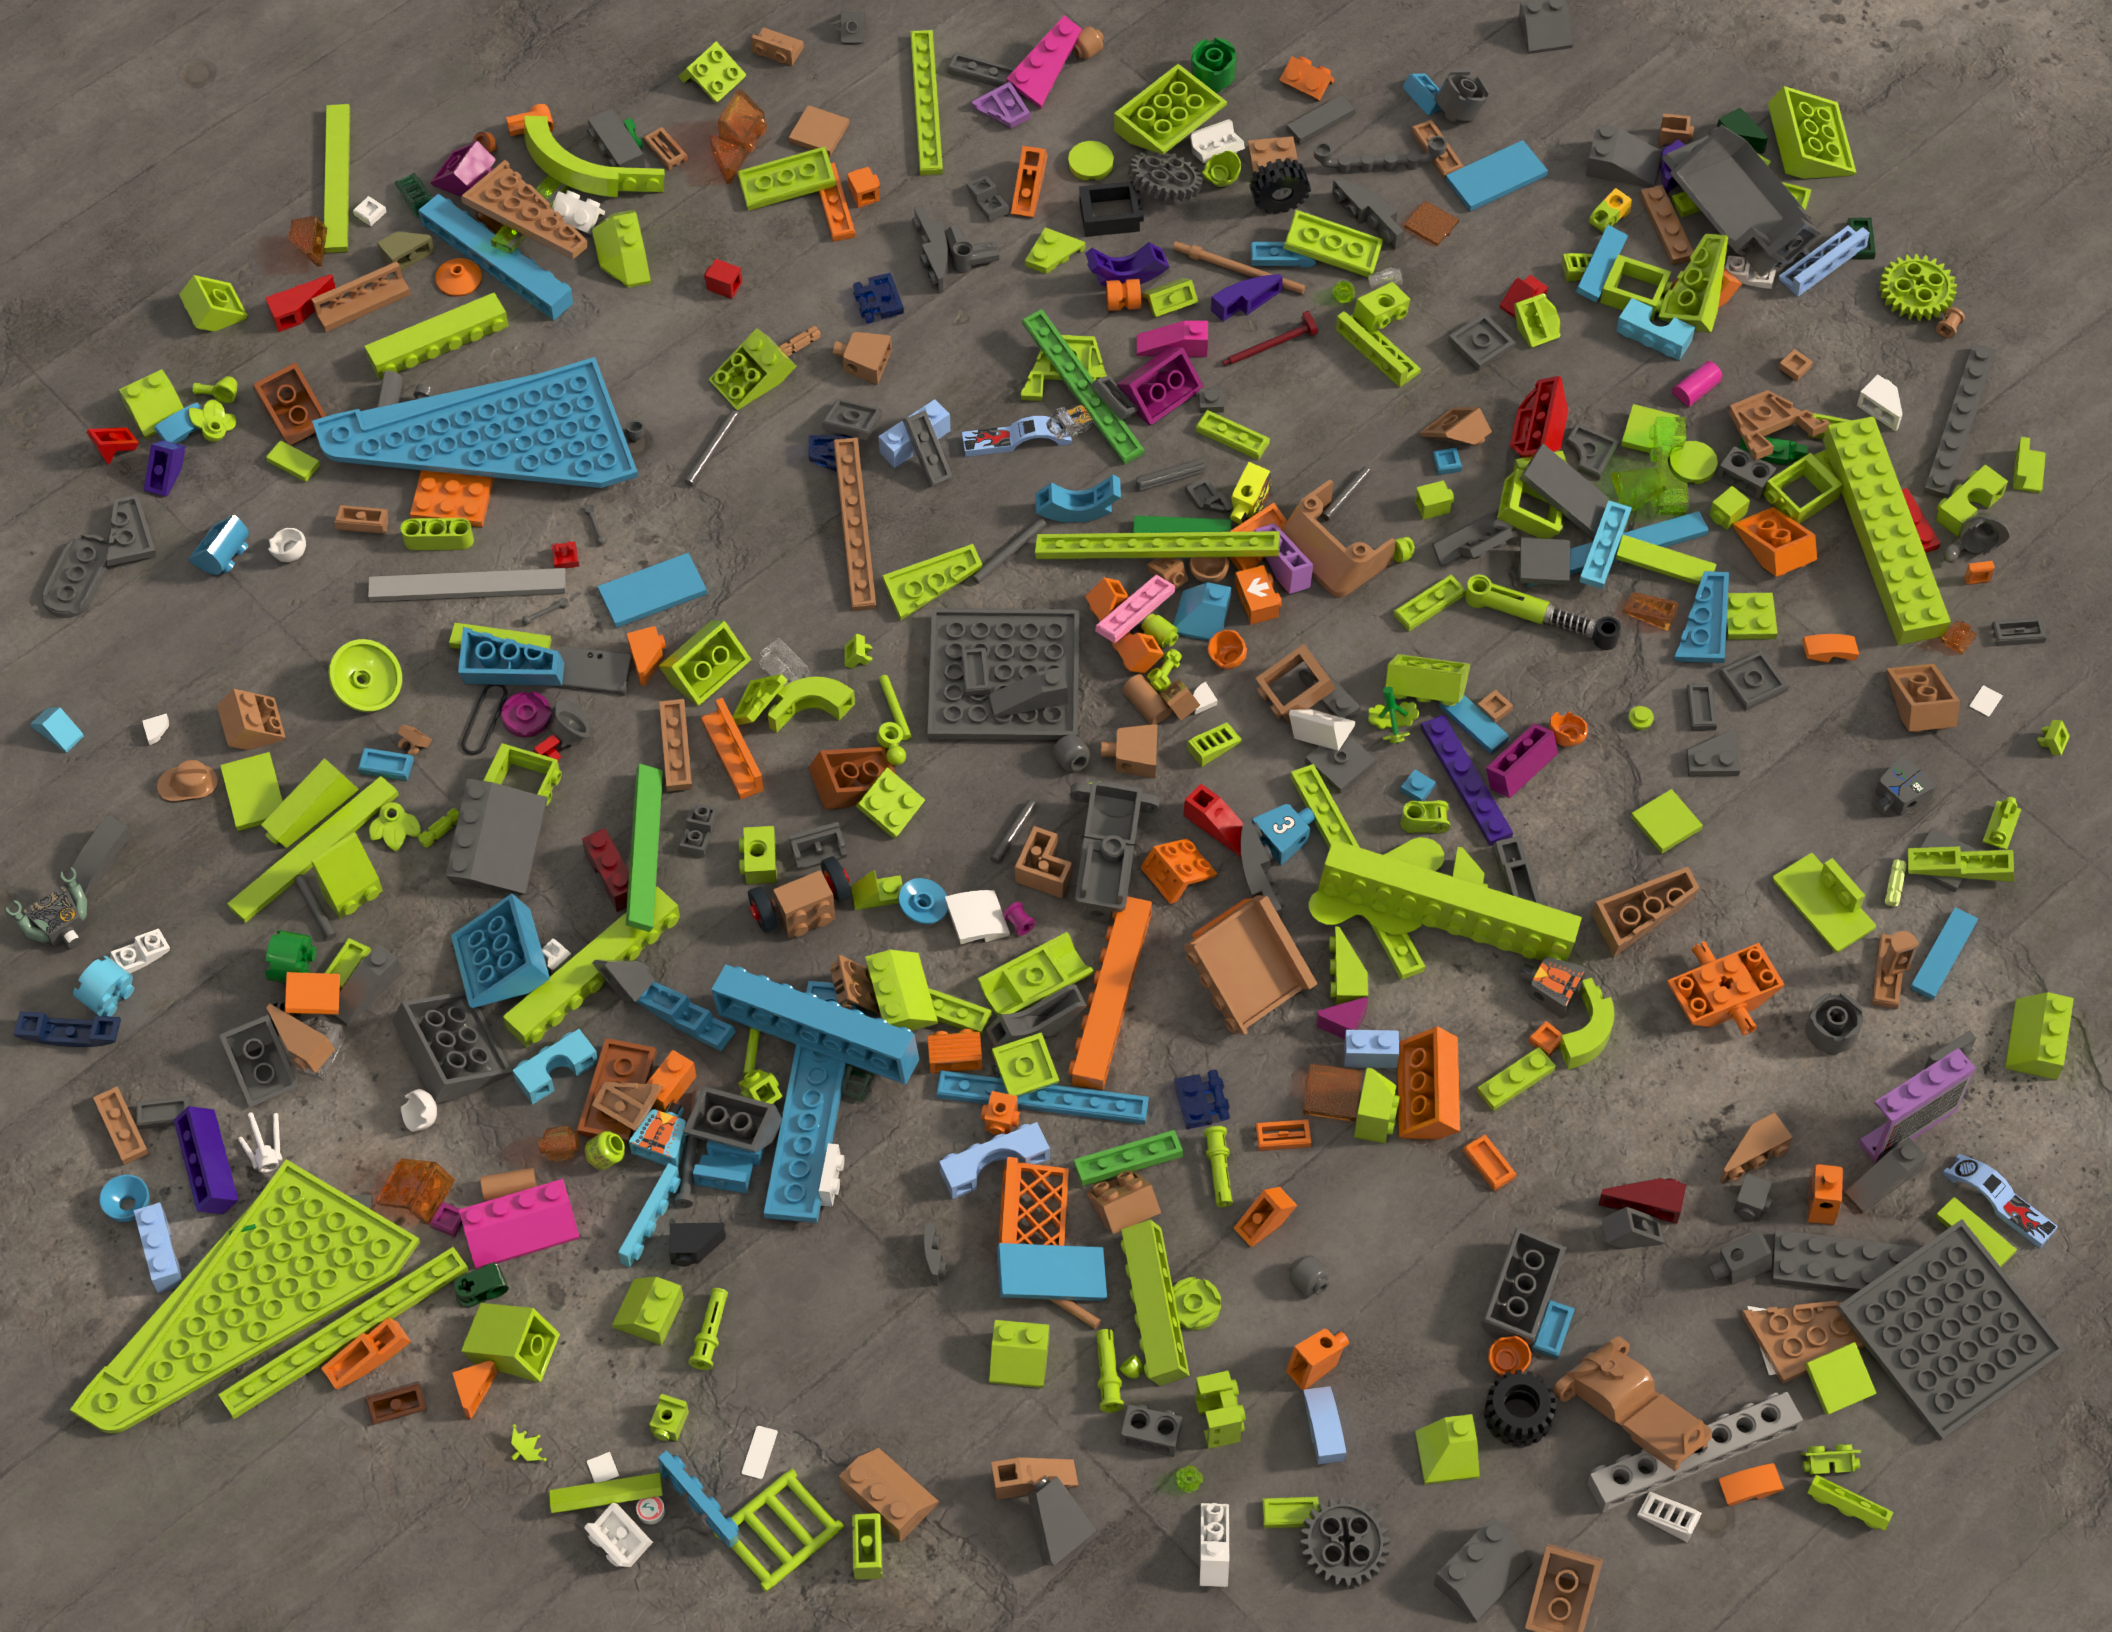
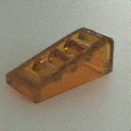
M1632 592L1623 613L1669 631L1678 613L1680 604L1671 600ZM1636 601L1640 603L1638 608H1633ZM1645 605L1649 606L1647 611L1643 610ZM1653 609H1657V613L1652 612Z

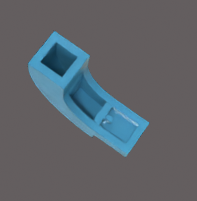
M1111 475L1095 487L1081 491L1067 490L1051 482L1035 493L1036 513L1059 522H1087L1102 518L1112 513V504L1121 498L1120 478Z

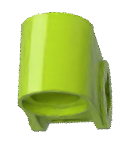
M1441 800L1409 801L1403 808L1400 821L1402 829L1408 833L1440 834L1447 832L1450 829V822L1447 820L1448 803Z

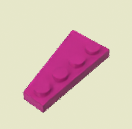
M1064 15L1007 77L1006 82H1011L1014 89L1038 108L1042 109L1048 94H1050L1054 86L1055 80L1063 69L1067 57H1069L1077 42L1082 28Z

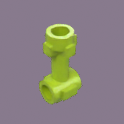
M1175 649L1166 651L1163 655L1162 667L1160 669H1153L1147 676L1151 682L1150 684L1159 692H1163L1170 687L1171 682L1167 676L1172 668L1176 669L1180 665L1179 661L1182 655Z

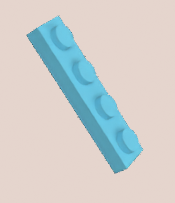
M1608 500L1579 582L1603 589L1632 507Z
M668 1163L618 1252L621 1264L631 1267L634 1260H638L641 1257L647 1237L651 1238L654 1234L659 1215L663 1216L669 1205L668 1199L680 1187L681 1179L678 1167Z

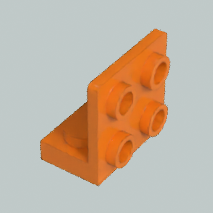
M1189 839L1153 846L1140 867L1170 904L1179 900L1188 884L1212 879L1217 875L1211 864Z

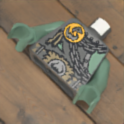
M72 867L70 868L74 876L70 880L65 879L61 871L62 880L69 884L68 889L66 885H63L22 910L24 915L21 914V904L16 900L12 901L17 907L16 913L10 912L7 907L4 908L7 916L16 918L15 923L29 939L41 943L48 942L53 947H57L65 942L71 949L77 947L82 942L78 933L85 929L82 921L87 917V899L80 883L75 881L77 874Z

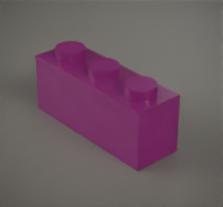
M1536 723L1529 727L1486 767L1490 789L1510 799L1558 754L1554 732Z

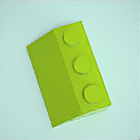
M711 620L662 662L659 668L673 687L695 705L699 706L752 659L725 621Z
M1397 654L1388 664L1386 687L1393 688L1394 698L1405 699L1407 696L1416 697V700L1420 702L1439 700L1443 705L1453 706L1463 699L1471 664Z
M887 950L865 957L883 1020L895 1027H905L911 1031L938 1024L919 953Z
M2046 992L2015 1000L2005 1069L2054 1080L2058 1079L2064 1067L2074 998Z

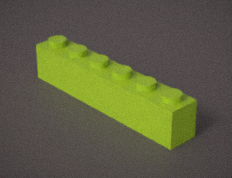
M495 292L365 345L368 361L378 379L381 380L385 370L398 373L509 327L506 311Z
M1151 1219L1121 1229L1123 1236L1121 1247L1128 1263L1125 1265V1269L1132 1284L1130 1296L1136 1305L1137 1311L1134 1317L1142 1337L1139 1339V1344L1146 1359L1144 1364L1145 1374L1148 1379H1151L1159 1386L1189 1377L1190 1374L1162 1229Z

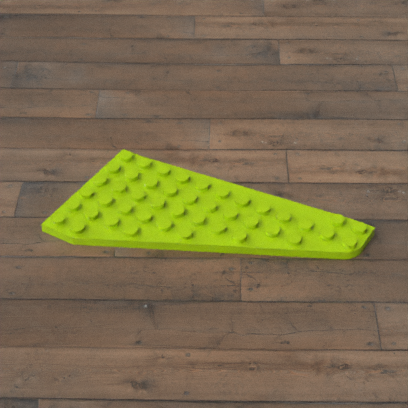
M286 1159L257 1199L107 1367L105 1366L90 1382L70 1411L104 1433L114 1434L123 1432L395 1278L419 1245L420 1238ZM256 1225V1228L253 1230L241 1232L245 1226Z

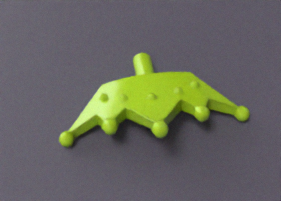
M513 1424L511 1444L518 1451L511 1456L512 1459L515 1461L522 1455L527 1461L543 1460L545 1462L546 1458L538 1456L542 1448L534 1449L540 1435L525 1438L527 1432L523 1431V1433L518 1434L516 1424Z

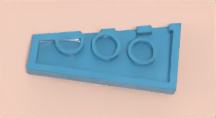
M667 1450L658 1457L660 1475L664 1479L669 1477L673 1484V1489L680 1496L685 1493L688 1495L687 1500L691 1508L700 1516L704 1513L707 1516L705 1518L707 1525L731 1548L738 1542L737 1531L739 1528L730 1517L725 1519L719 1512L721 1507L712 1496L707 1498L701 1491L703 1486L694 1475L689 1477L683 1470L685 1468L684 1463L676 1454L671 1456Z

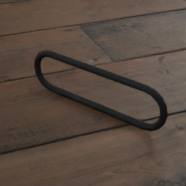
M488 684L484 688L462 740V749L466 753L476 755L485 749L507 697V689L504 685ZM499 686L504 691L503 697L484 743L479 750L470 751L466 748L465 743L485 694L490 687Z

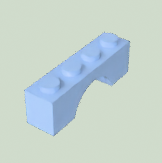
M1038 1123L1021 1125L1016 1131L1008 1134H999L992 1138L991 1141L983 1144H974L964 1152L949 1154L939 1161L940 1174L952 1199L977 1190V1179L980 1172L985 1166L994 1161L1006 1160L1007 1157L1018 1158V1162L1036 1165L1049 1161L1050 1148Z

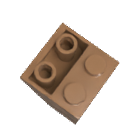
M233 689L217 705L228 746L251 750L283 741L286 738L276 701L273 697Z
M1135 1171L1119 1173L1117 1178L1108 1182H1099L1093 1186V1189L1086 1191L1104 1227L1113 1235L1120 1232L1121 1229L1136 1225L1161 1213L1152 1185Z

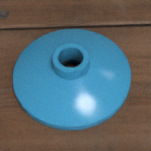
M925 878L909 880L902 886L899 892L898 901L901 910L908 918L917 923H936L948 911L945 897L947 896L945 891L932 880Z

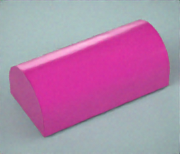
M1706 361L1672 389V394L1690 407L1722 381V372L1714 362Z

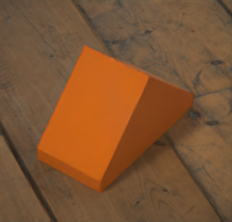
M489 1360L452 1372L465 1415L469 1419H472L498 1374L495 1362Z

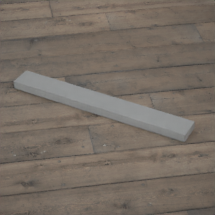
M565 568L373 576L369 577L368 598L369 602L566 593Z

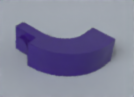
M1150 242L1135 253L1125 257H1109L1094 248L1089 249L1085 253L1088 260V268L1092 273L1096 274L1099 284L1106 286V281L1119 280L1121 283H1124L1126 279H1139L1140 284H1143L1158 277L1170 268L1163 249Z

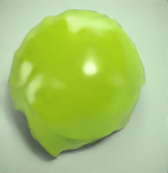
M1233 151L1214 154L1207 161L1202 174L1213 185L1227 187L1233 184L1239 177L1241 171L1240 159Z

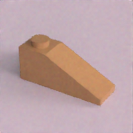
M269 1004L266 1008L287 1050L294 1058L292 1060L293 1064L303 1071L307 1068L316 1074L335 1051L329 1039L320 1032Z

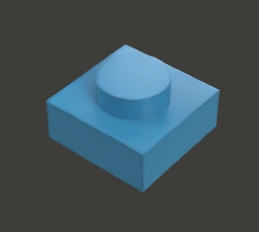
M1414 770L1401 786L1400 792L1415 801H1425L1435 788L1436 782L1419 771Z

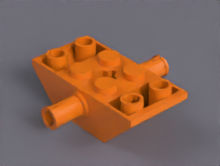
M1701 942L1702 947L1698 943L1692 948V952L1695 954L1701 967L1667 980V984L1692 1025L1713 1027L1734 1019L1743 1036L1748 1034L1747 1030L1749 1034L1757 1029V1025L1753 1022L1748 1012L1757 1009L1785 985L1760 943L1720 959H1715L1706 942Z

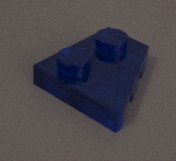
M809 435V461L837 472L834 440L855 437L847 435Z

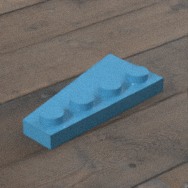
M1704 571L1695 596L1694 605L1688 616L1686 628L1683 631L1679 648L1675 654V661L1725 663L1729 572Z

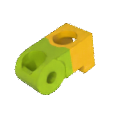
M1615 188L1592 212L1589 223L1603 233L1607 225L1612 227L1622 217L1625 218L1631 212L1632 199Z

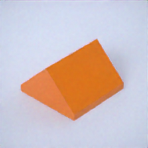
M287 972L285 1013L339 1014L340 974Z

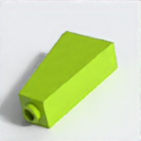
M324 758L261 824L268 831L265 836L275 845L280 842L288 848L356 794L359 789Z

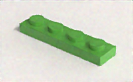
M1175 1130L1074 1159V1166L1081 1185L1085 1186L1116 1177L1119 1173L1125 1171L1133 1172L1183 1157V1149Z

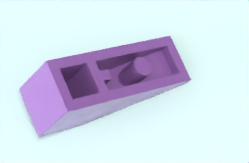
M1275 523L1254 529V532H1280L1279 556L1265 557L1276 580L1284 589L1291 594L1310 588L1313 564Z

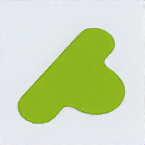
M1423 837L1412 839L1384 854L1385 856L1433 871L1438 870L1444 862V851L1436 841ZM1321 891L1315 892L1309 901V910L1312 916L1317 921L1326 925L1342 923L1355 915L1364 916L1373 926L1390 934L1409 933L1423 925L1421 922L1411 919H1402L1395 914L1376 911L1374 908L1363 904L1351 903L1344 898L1328 896Z

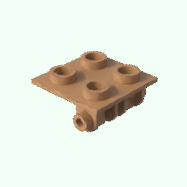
M838 954V961L833 962L830 968L833 985L836 987L835 993L837 994L838 1004L849 1010L852 1009L853 1004H857L879 1015L880 1009L869 969Z

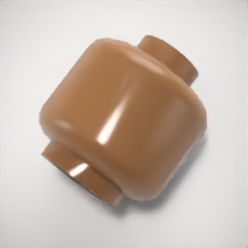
M1091 26L1084 27L1072 49L1073 54L1077 58L1088 60L1103 50L1102 41H1104L1102 32L1099 29L1095 30Z

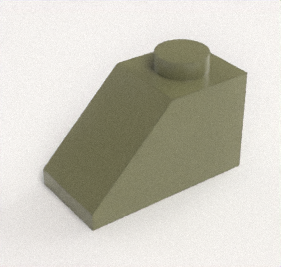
M396 231L377 242L380 257L387 265L397 261L401 271L434 253L432 238L427 234Z

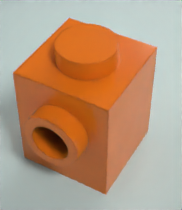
M869 166L847 173L848 189L858 208L880 201V182L877 175L872 174Z

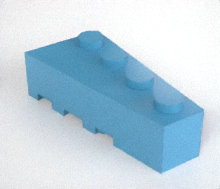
M463 627L458 674L464 684L562 686L564 661L559 651L532 644L526 645L518 643L513 639H502L493 636V634L472 631L470 628Z

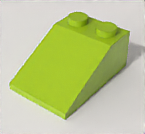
M355 832L311 859L323 899L340 919L354 913L359 906L367 901L374 900L383 891L379 877Z

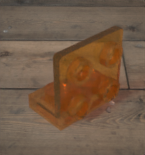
M401 1158L395 1165L387 1183L382 1188L376 1203L380 1206L408 1209L423 1224H430L455 1179L437 1162Z

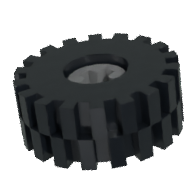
M1285 158V161L1276 159L1275 163L1269 161L1266 167L1261 165L1258 168L1259 172L1254 171L1252 174L1253 178L1249 180V187L1256 207L1261 212L1265 210L1267 214H1270L1271 211L1274 214H1279V211L1289 212V208L1294 210L1298 208V203L1302 205L1305 202L1304 198L1308 199V192H1311L1305 168L1297 160L1291 162L1289 158Z

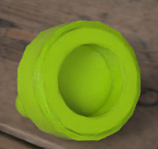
M1411 538L1394 539V561L1402 563L1411 559L1415 548Z

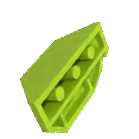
M628 210L610 214L592 229L600 268L621 281L628 288L651 284L636 211Z

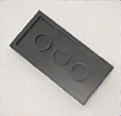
M1541 444L1520 479L1594 539L1608 500H1612L1546 445Z

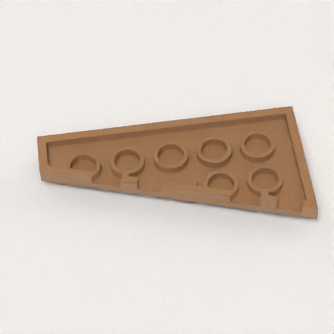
M506 160L462 195L463 204L572 260L587 248V240L572 225H567L563 221L562 215L558 211L554 212L550 208V203L530 184H526L522 180V176L517 171L514 172Z
M1827 1301L1799 1304L1794 1307L1780 1309L1771 1307L1761 1311L1743 1310L1741 1314L1782 1384L1808 1373L1805 1362L1852 1342L1856 1343L1858 1349L1865 1347L1837 1311L1836 1307L1842 1302Z

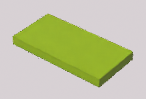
M825 146L737 171L748 211L837 186Z
M1295 210L1283 249L1372 278L1383 239Z

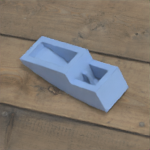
M1331 1386L1303 1390L1317 1463L1326 1464L1345 1461V1442Z

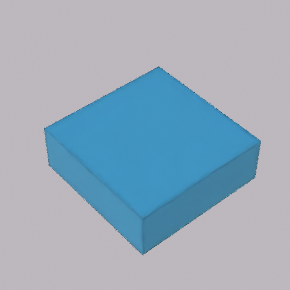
M1457 448L1433 451V460L1438 475L1462 471Z

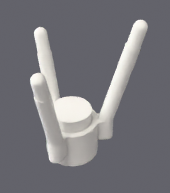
M250 1112L248 1117L258 1148L255 1150L256 1154H253L243 1137H239L238 1141L251 1160L254 1170H258L260 1173L274 1171L279 1167V1162L283 1160L280 1153L278 1114H273L274 1149H271L269 1145L264 1146L254 1115Z

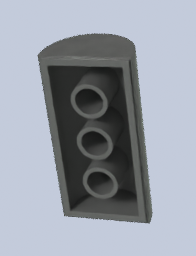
M1515 1228L1482 1321L1483 1329L1490 1336L1497 1340L1502 1337L1518 1336L1528 1345L1533 1344L1567 1247L1521 1228Z

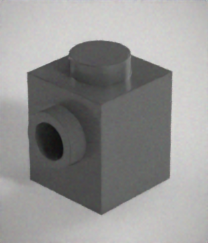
M1746 1174L1733 1212L1739 1214L1744 1219L1759 1221L1762 1212L1768 1213L1772 1198L1767 1196L1772 1182Z

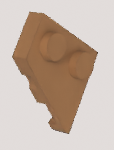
M604 1082L592 1106L636 1131L647 1117L663 1086L659 1084Z

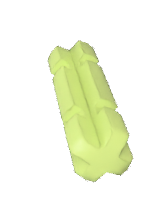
M1898 859L1893 861L1885 898L1887 906L1897 907L1900 902L1907 867L1905 861Z

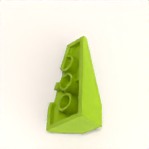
M1705 234L1690 256V263L1684 272L1681 271L1677 276L1679 280L1673 289H1669L1666 293L1659 314L1661 320L1671 323L1675 317L1694 326L1695 332L1712 333L1719 306L1728 244L1727 235Z

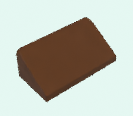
M419 1381L365 1397L372 1425L426 1410Z

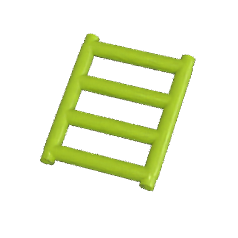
M792 1468L730 1517L737 1526L745 1521L783 1563V1565L770 1574L739 1539L731 1547L761 1580L762 1583L760 1585L765 1592L774 1587L844 1528V1524L839 1520L834 1521L796 1479L797 1474ZM786 1486L797 1495L826 1527L814 1539L775 1497ZM765 1503L803 1543L804 1547L795 1555L791 1556L753 1514Z

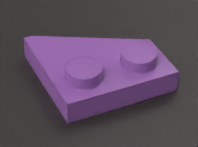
M1011 82L971 101L975 110L1010 128L1031 119L1029 110Z

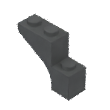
M1068 985L1024 1011L1013 1014H1000L986 1030L995 1048L1041 1032L1043 1036L1056 1037L1087 1005L1077 985Z

